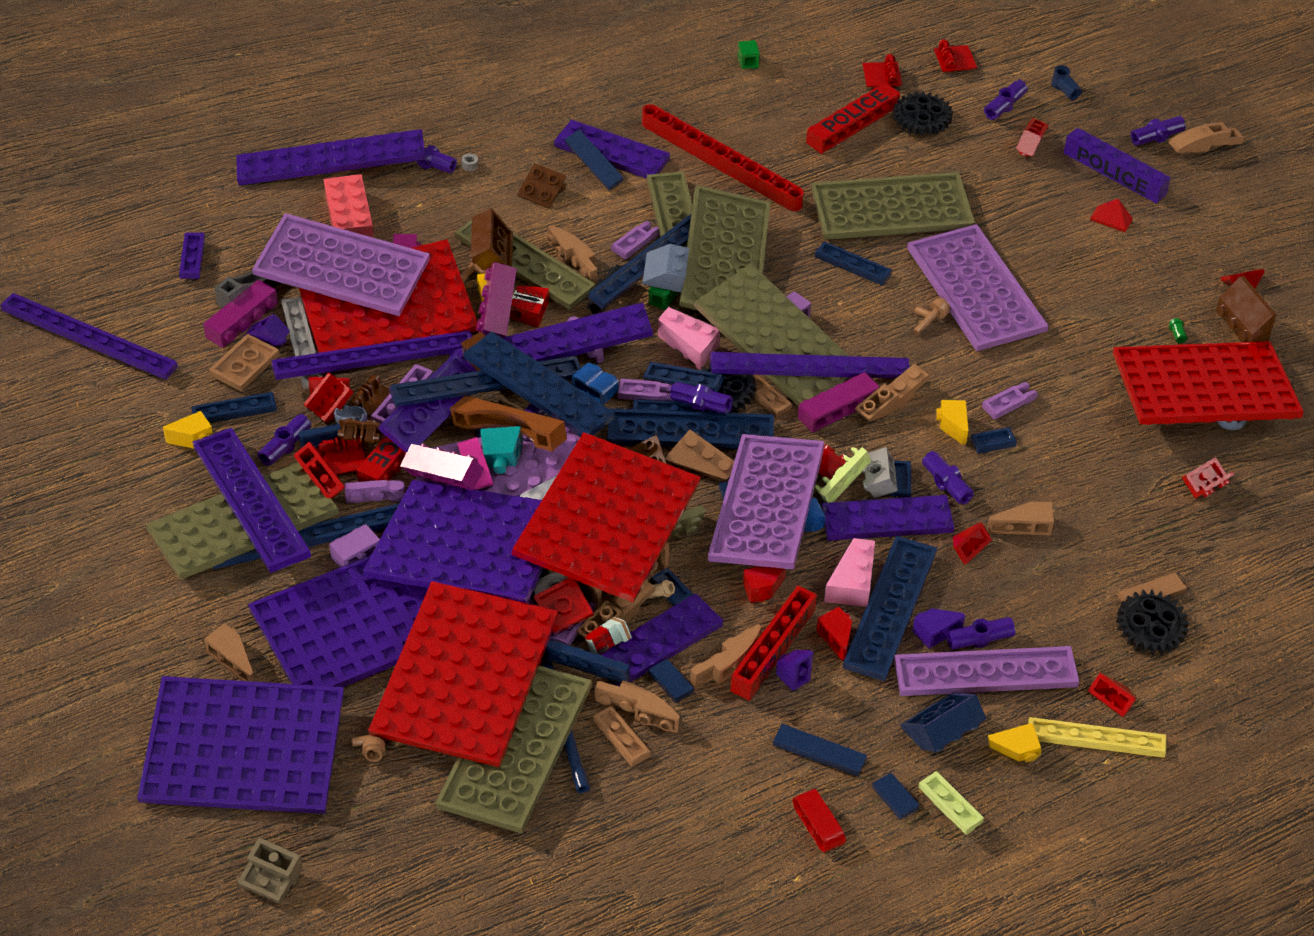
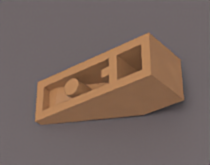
M1028 502L989 516L987 532L988 534L1051 536L1054 524L1052 502Z
M224 623L204 638L206 651L209 655L241 681L255 682L252 668L241 641V635L235 628L231 629Z

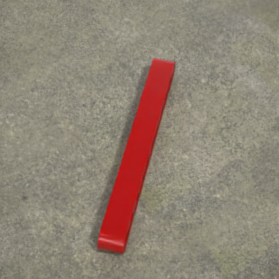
M653 104L643 106L642 126L786 209L790 211L802 209L804 190L801 187Z

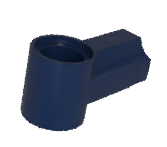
M1056 66L1051 85L1056 89H1060L1071 101L1076 100L1082 94V89L1070 76V69L1067 66Z

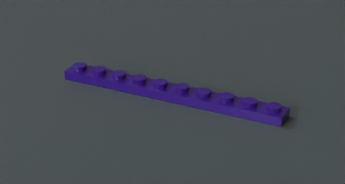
M12 293L0 305L1 310L165 380L178 368L177 361L15 293Z
M469 330L272 360V368L276 380L445 355L462 348L461 342L469 339L472 335Z
M711 352L710 355L711 370L714 374L852 378L865 372L870 378L896 379L910 368L908 358L731 352Z

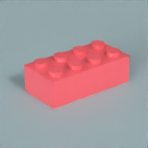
M362 174L324 179L325 197L331 226L374 238L373 224Z

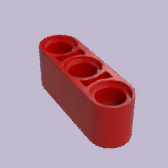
M816 789L792 798L796 813L823 853L846 843L842 828Z

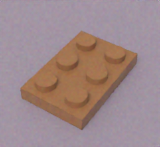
M246 334L209 369V374L242 392L272 363V360L280 356L279 349Z

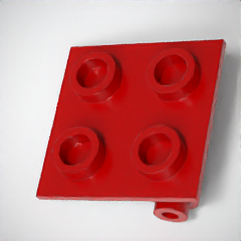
M942 39L939 42L938 48L933 49L942 72L977 69L968 45L949 47V41Z
M887 54L884 62L862 63L866 87H878L884 82L891 87L902 86L898 62H895L894 55Z
M353 434V440H342V438L341 441L335 438V442L333 439L323 440L318 446L319 451L337 475L357 471V468L366 459L361 446L360 435H358L357 441H354Z

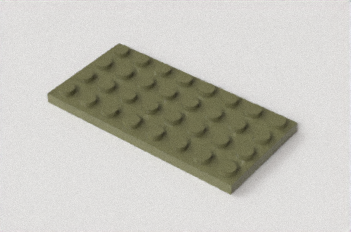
M959 172L811 183V191L824 240L957 230L975 225Z
M696 185L687 243L689 254L686 276L680 295V307L697 310L694 307L696 300L749 264L754 265L763 274L770 202Z
M752 264L734 274L694 303V307L742 353L849 356ZM766 375L798 407L803 401L809 400L819 393L851 379V377Z
M298 462L263 476L297 531L339 514L338 508L331 498H326L320 488L316 486ZM222 493L146 524L147 531L180 580L255 549Z
M539 666L501 766L496 767L458 757L435 802L436 808L523 833L589 694L592 680Z

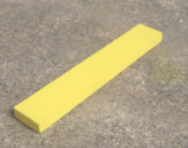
M1029 717L1028 724L1033 723L1039 742L1165 758L1166 755L1165 734Z

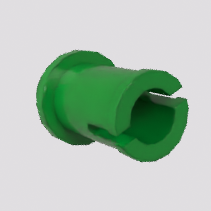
M1180 318L1172 319L1169 322V329L1173 332L1175 341L1178 344H1182L1188 340L1184 329V322Z

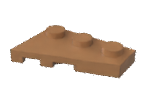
M689 430L665 457L667 464H675L688 471L691 469L722 482H728L734 465V460L692 430Z

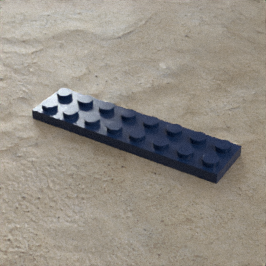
M490 332L464 352L466 360L552 418L564 421L565 427L580 437L583 432L592 436L614 419L615 413L494 332Z
M610 409L615 413V416L608 423L607 441L616 445H637L657 435L662 447H675L689 430H692L717 449H738L742 434L774 437V415Z
M900 536L895 537L844 660L843 669L886 681L936 556L937 547Z

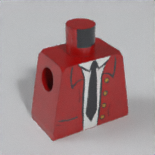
M518 286L512 296L510 318L539 328L549 305V288Z

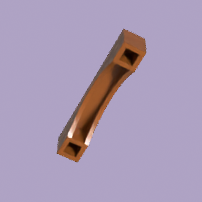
M464 396L450 407L453 424L462 428L520 426L522 434L527 436L536 448L551 452L567 440L565 423L562 420L470 396Z

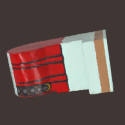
M613 617L587 634L585 640L591 653L602 654L621 641L626 642L632 637L626 622Z

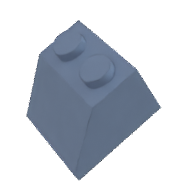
M668 244L647 252L642 284L681 292L686 276L689 248Z

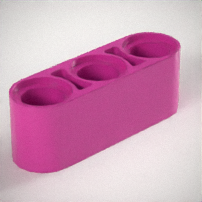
M478 437L457 443L462 456H474L484 468L474 489L481 490L493 486Z

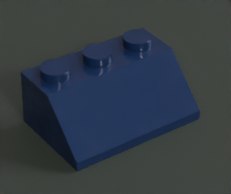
M951 693L906 720L900 726L922 750L936 753L943 750L947 743L961 739L963 737L962 734L966 731L978 728L980 726L979 723L987 718L976 694Z

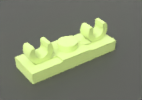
M852 447L851 451L854 456L849 458L844 455L846 463L837 469L831 480L826 477L823 478L826 486L823 488L818 485L815 486L824 503L834 502L871 463L870 456L864 448L861 447L858 451Z
M937 771L919 782V788L966 835L983 823L984 817Z

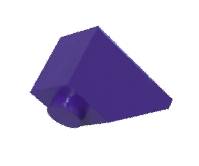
M272 314L253 324L245 335L249 334L273 347H280L287 341L286 336L290 330L275 314Z
M931 608L926 612L919 613L914 618L912 632L930 649L947 639L946 631L964 627L965 615L961 612Z
M793 650L778 659L776 675L792 691L810 681L813 652L811 650Z

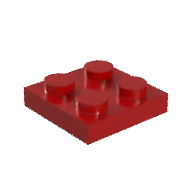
M567 578L533 596L538 606L558 611V618L552 631L554 636L594 615L578 584L572 578Z

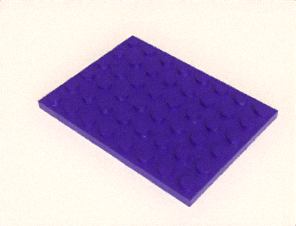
M412 480L363 569L364 577L429 588L431 581L527 603L544 567L513 556L512 549L542 500L475 489L472 491L456 486Z
M370 555L249 603L248 606L291 684L345 687L396 665L428 588L364 577L363 569L371 557Z
M162 676L137 796L138 802L326 814L344 687Z

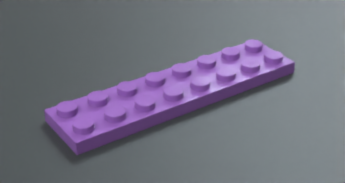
M1071 646L901 654L894 657L900 696L1078 687L1079 685Z

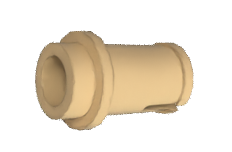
M663 580L662 583L654 584L655 591L648 598L670 597L675 592L673 582Z

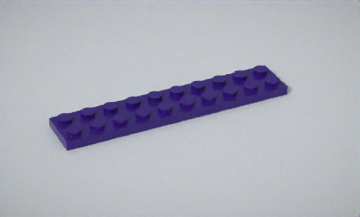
M419 129L236 155L238 185L425 160L423 131Z
M639 303L507 336L504 340L539 362L571 357L595 351V349H603L651 337L653 332L644 305ZM459 348V349H456L455 351L449 352V356H450V357H451L454 353H456V354H457L458 356H460L465 362H467L471 367H473V366L464 358L463 352H462V348Z
M232 427L192 442L195 451L270 573L311 557L309 548Z

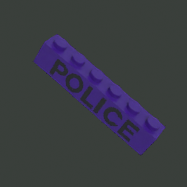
M1076 128L1067 136L1064 154L1156 204L1167 195L1171 177L1079 128Z

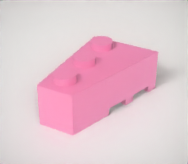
M670 307L658 319V336L674 350L677 348L683 353V357L686 360L690 359L694 362L699 370L710 359L711 352H715L720 346V331L710 324Z
M853 538L826 585L824 602L867 607L875 541Z

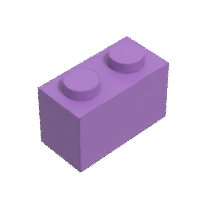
M365 524L330 543L331 558L339 567H343L372 555L380 539Z

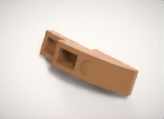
M1223 122L1189 129L1171 138L1169 143L1178 153L1209 152L1211 145L1232 146L1242 144L1244 137L1236 128H1227Z
M552 225L548 226L547 241L550 246L554 247L557 256L562 258L565 264L572 262L573 266L578 268L582 276L597 284L595 254L571 233Z
M914 363L889 385L884 383L855 407V410L869 422L880 419L914 398L915 391L929 380V374Z
M645 581L634 603L617 596L611 602L606 600L594 612V615L589 617L576 630L577 633L585 638L587 634L613 617L622 619L626 623L629 622L641 611L640 605L655 591L654 586Z
M757 624L752 628L745 629L735 637L728 638L722 643L721 653H716L705 662L696 664L690 673V683L693 687L697 688L712 679L718 684L729 679L761 636V626Z
M624 680L620 687L601 681L597 682L595 701L603 705L620 708L626 712H634L635 721L641 724L678 733L680 716L657 695Z

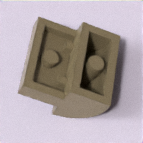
M259 837L247 857L249 863L237 883L243 888L281 904L291 885L295 887L302 869V858L298 854Z

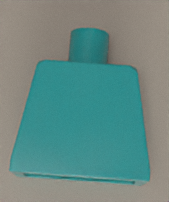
M521 427L481 429L483 453L487 466L493 468L496 474L505 473L508 466H516L524 443Z

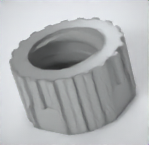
M469 153L462 157V168L466 171H474L478 168L477 155Z

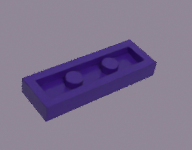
M185 233L179 271L180 279H200L205 243L204 233Z

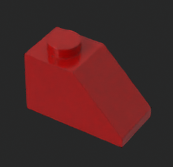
M764 566L745 569L743 585L750 603L771 599L785 580L786 569Z
M837 607L818 617L816 632L842 661L845 660L851 635L852 619L848 613Z

